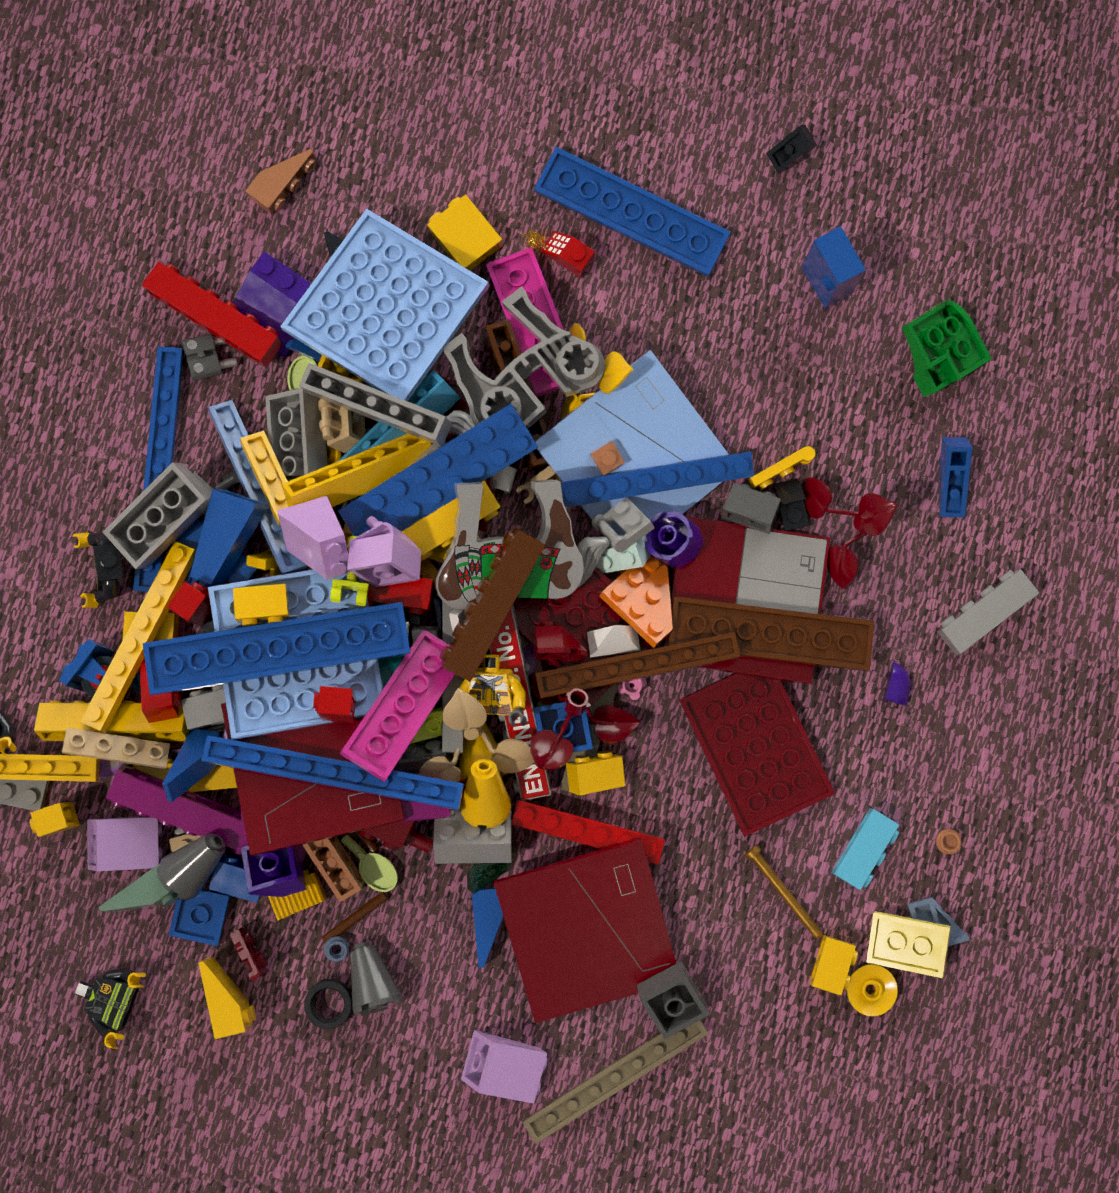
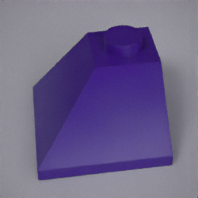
M248 845L241 847L247 889L250 895L285 897L307 890L303 866L295 846L255 856H250Z

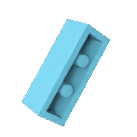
M869 808L831 873L856 889L866 888L873 878V874H871L875 865L879 866L886 856L884 850L888 843L893 844L898 837L899 831H897L899 824L878 811Z

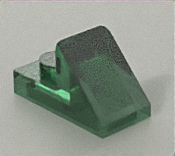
M472 863L473 866L467 871V889L473 894L477 893L510 870L511 863Z

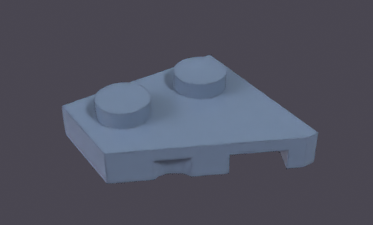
M932 897L907 903L910 918L951 926L948 946L970 940L969 936L959 928Z

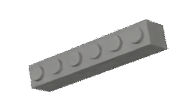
M311 363L308 364L299 384L300 388L312 396L439 446H443L452 426V423L443 415Z

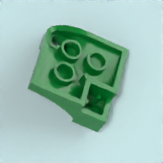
M945 300L936 304L927 312L901 327L908 341L914 361L915 374L912 376L923 397L934 394L952 382L958 381L992 359L970 316L960 305L951 300Z

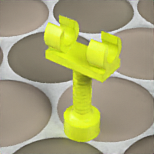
M350 536V537H348V542H347V549H348V550H349V542H350V540L356 538L357 536ZM352 572L347 573V580L333 579L330 594L331 602L340 603L342 589L357 591L356 605L366 606L369 590L367 583L356 582L357 575Z

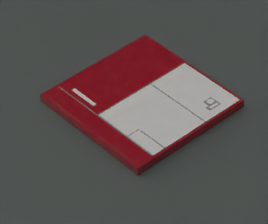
M685 516L699 528L703 538V546L691 562L681 568L675 567L670 601L671 614L674 596L821 614L830 544L829 537L772 529L770 534L740 524ZM669 635L665 638L664 647L668 646ZM743 656L738 659L696 667L809 685L812 684L814 665Z

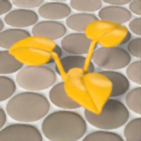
M574 323L569 332H571L572 336L586 341L583 328L579 324ZM615 351L608 354L604 360V374L599 381V388L605 394L613 392L634 370L625 361L623 356ZM595 393L581 394L578 397L576 395L569 396L562 407L561 420L580 406L584 399L590 398Z

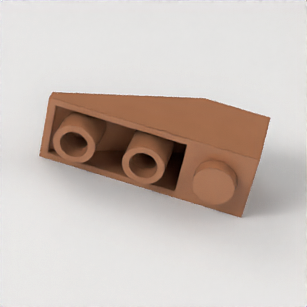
M311 149L306 150L261 171L245 190L246 194L252 201L271 215L275 211H280L286 203V196L290 191L295 192L300 186L301 177L305 172L309 173L316 164L314 151Z

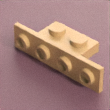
M66 728L62 753L166 769L170 744L137 739L132 736L124 737L110 733Z

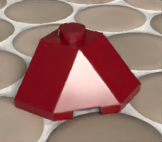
M540 622V626H535V660L586 659L587 650L562 626H555V622Z

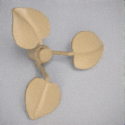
M457 689L442 714L443 721L449 728L463 730V739L474 740L479 735H482L489 751L494 754L491 761L496 764L500 772H520L534 763L529 745L521 740L506 739L501 741L496 749L493 748L486 735L485 728L481 727L487 718L485 708L474 697L463 690ZM456 749L451 762L443 756L429 759L423 764L418 775L459 782L461 771L454 765L457 763L460 749Z

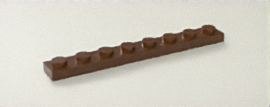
M735 632L539 672L535 673L540 699L567 694V692L573 689H582L584 691L738 659L741 656Z

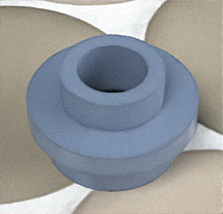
M334 936L325 942L324 954L329 960L339 962L347 957L349 944L346 939ZM340 945L341 949L338 952H334L332 947Z

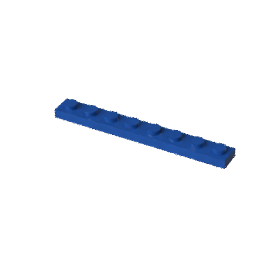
M748 451L560 483L564 506L571 507L753 477L754 469L752 455Z

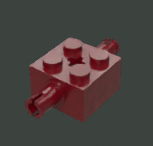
M417 821L391 823L359 832V835L367 839L379 838L383 840L382 845L394 851L399 848L402 849L409 844L429 854L434 839L415 831Z

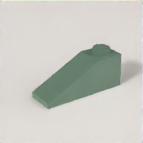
M158 864L99 906L101 912L114 913L163 905L168 906L178 899L177 896L179 894L173 890L169 892L164 888L157 874V868L160 866Z

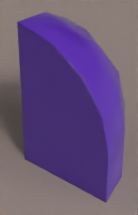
M893 661L882 700L906 706L910 694L911 681L907 671Z

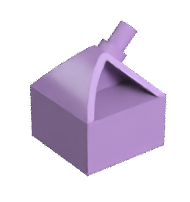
M370 516L366 520V524L371 529L349 542L347 570L375 587L419 580L421 550L400 530L387 522L378 521L374 516Z

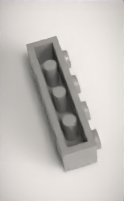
M1021 569L1014 573L1012 570L1007 571L999 578L1001 583L996 587L988 586L979 593L981 595L979 600L975 603L973 600H970L960 608L962 613L954 618L951 615L940 623L942 628L937 632L955 655L963 653L1039 594L1038 590Z

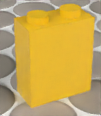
M465 194L462 198L456 197L448 205L449 208L442 213H435L429 219L427 226L429 232L454 262L471 271L503 246V241Z

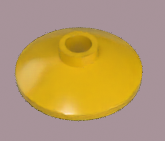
M873 964L862 966L854 971L847 989V997L850 1004L855 1010L866 1016H879L886 1013L894 1005L898 993L897 983L893 975L887 969ZM870 984L874 985V992L868 994L866 987Z

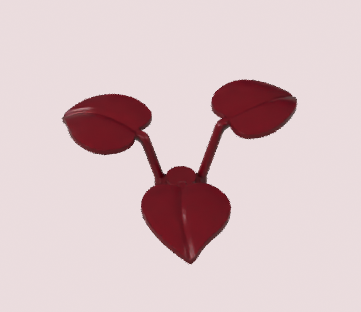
M806 478L802 490L806 498L804 501L806 513L810 517L815 519L822 518L825 511L833 514L855 516L853 524L860 533L843 543L842 547L838 545L831 546L827 560V569L834 582L842 589H847L856 578L858 572L856 555L847 547L859 538L867 536V534L871 536L880 535L892 520L897 504L878 494L868 493L861 498L859 511L832 509L829 507L832 502V494L829 487L817 478Z
M542 660L537 663L531 682L534 696L546 705H551L557 700L565 702L564 707L567 712L558 736L550 730L539 731L533 736L530 742V753L538 768L554 770L564 766L570 760L573 753V745L569 740L562 738L571 717L582 715L584 710H586L590 723L595 724V735L605 743H620L638 727L639 721L632 715L610 705L596 708L593 718L590 710L591 704L587 703L588 695L582 689H573L564 695L540 699L535 673L554 670L555 668Z

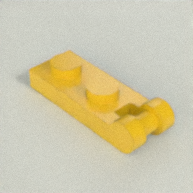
M806 446L751 477L748 482L753 489L759 487L763 490L774 483L772 479L778 475L784 478L795 471L794 466L799 463L803 465L809 464L815 457V450L810 446Z

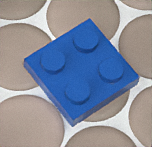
M202 889L193 899L183 900L178 898L168 936L219 946L231 895Z

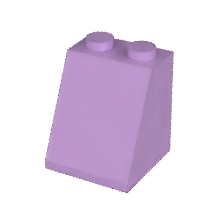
M327 496L277 510L285 546L289 553L325 579L350 573L347 570L348 551L345 536Z
M154 817L87 819L88 870L113 871L154 868L162 859V848L158 847V837L162 835V824Z
M474 1030L461 1080L480 1094L534 1103L536 1096L540 1092L542 1072L547 1066V1053L539 1047Z

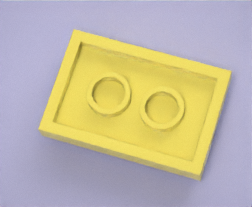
M875 911L873 913L866 962L943 978L951 926Z

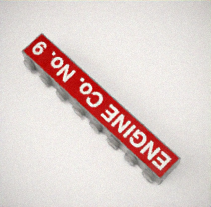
M513 604L489 649L491 655H499V669H511L513 676L518 678L526 691L525 711L522 714L527 718V723L522 726L520 723L521 717H518L515 720V727H513L509 723V715H499L500 721H505L506 730L503 731L504 740L518 739L530 747V742L538 730L534 714L535 706ZM534 762L525 770L516 772L517 779H513L515 794L520 793L522 801L551 795L552 787L548 770L538 768Z

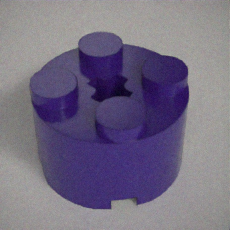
M677 511L661 512L650 520L655 527L646 534L647 542L645 541V546L650 554L665 564L677 568L685 566L697 556L700 548L703 546V538L695 523Z

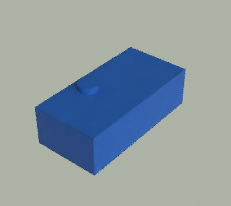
M841 226L813 241L801 267L825 309L849 297L866 271Z

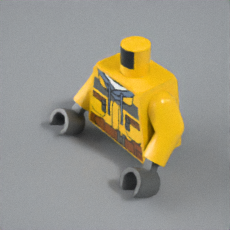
M485 655L484 668L477 669L471 682L464 679L459 689L474 697L485 708L486 714L509 715L508 720L513 727H515L516 718L521 717V725H526L527 718L522 714L525 711L526 691L518 678L513 676L511 669H499V655Z

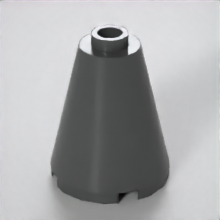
M208 833L163 857L159 862L160 866L157 868V874L164 888L169 892L173 890L178 893L177 898L190 900L195 898L223 856L226 849L224 840L219 835Z
M369 942L355 945V950L350 952L354 1016H357L359 1013L361 1016L386 1010L388 1009L387 1006H389L388 1003L394 1002L395 1006L402 1003V995L375 945H369Z

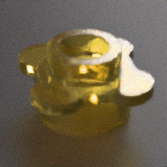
M529 229L527 235L521 233L523 237L527 238L525 242L527 245L537 250L540 246L545 249L548 248L544 245L547 238L538 232Z

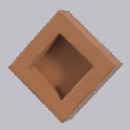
M609 441L589 453L602 475L625 463L613 441Z

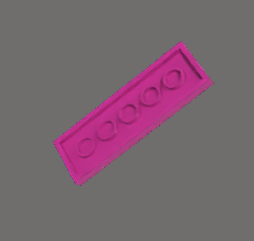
M532 247L486 264L507 320H510L521 354L540 343L503 307L502 301L521 286L526 291L531 303L539 311L545 313L554 325L563 329ZM540 367L529 376L536 397L560 389L543 367Z
M423 629L410 648V654L404 657L342 749L340 755L383 782L387 780L456 675L444 669L441 665V652L446 645L450 646L449 644Z

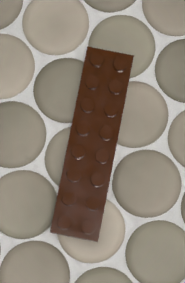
M675 596L673 598V630L669 634L668 646L735 632L740 656L865 672L870 671L874 621Z

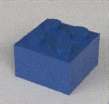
M565 702L534 708L538 732L550 730L558 736L567 716L564 707ZM586 710L580 716L571 717L562 738L572 743L573 752L595 748Z

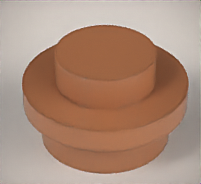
M952 829L942 830L936 837V846L944 854H954L961 847V837Z

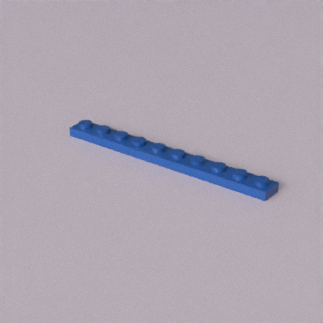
M161 346L157 348L143 491L173 462L184 350L182 348ZM164 552L148 568L135 569L133 591H149L163 564Z
M207 735L201 760L202 762L458 811L464 788L463 783L394 770L387 780L383 782L352 762Z

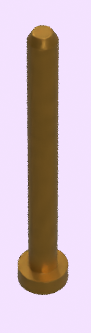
M756 844L744 854V857L747 860L752 859L812 936L816 939L821 938L823 934L820 928L760 855V847Z

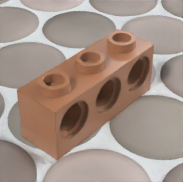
M337 837L302 844L339 902L362 890L364 880Z

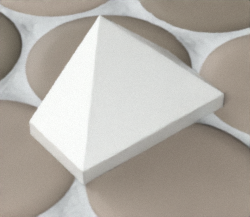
M613 625L587 632L590 658L640 651L638 633L631 626Z

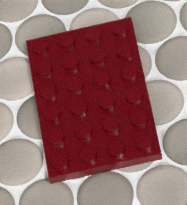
M597 567L583 585L566 597L558 599L517 597L513 603L519 632L533 646L535 626H540V622H555V626H562L587 650L586 659L547 660L555 669L631 654L624 653L590 658L587 632L613 625L630 626L599 597L601 592L612 582ZM638 634L640 651L650 650L652 646ZM614 684L584 690L588 695V703L592 706Z
M735 673L679 700L744 837L835 794L781 680Z

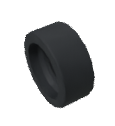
M325 979L317 982L308 991L304 999V1010L307 1018L313 1025L321 1029H334L341 1026L353 1011L351 990L345 983L337 979ZM325 989L338 991L344 1000V1008L341 1014L333 1019L321 1017L314 1007L317 994Z

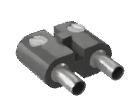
M211 333L182 340L193 381L221 375L222 369L237 366L235 357L221 361L218 360L215 346L227 343L217 337L213 338Z

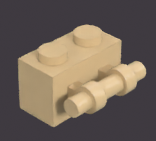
M323 399L318 401V409L321 411L322 418L319 422V428L322 431L323 439L327 440V446L343 453L348 452L366 435L365 416Z

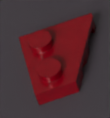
M242 927L231 933L230 937L242 962H246L251 970L248 974L250 980L253 981L267 972L266 966L268 961L262 952L257 953L254 948L255 939L249 930L244 931Z

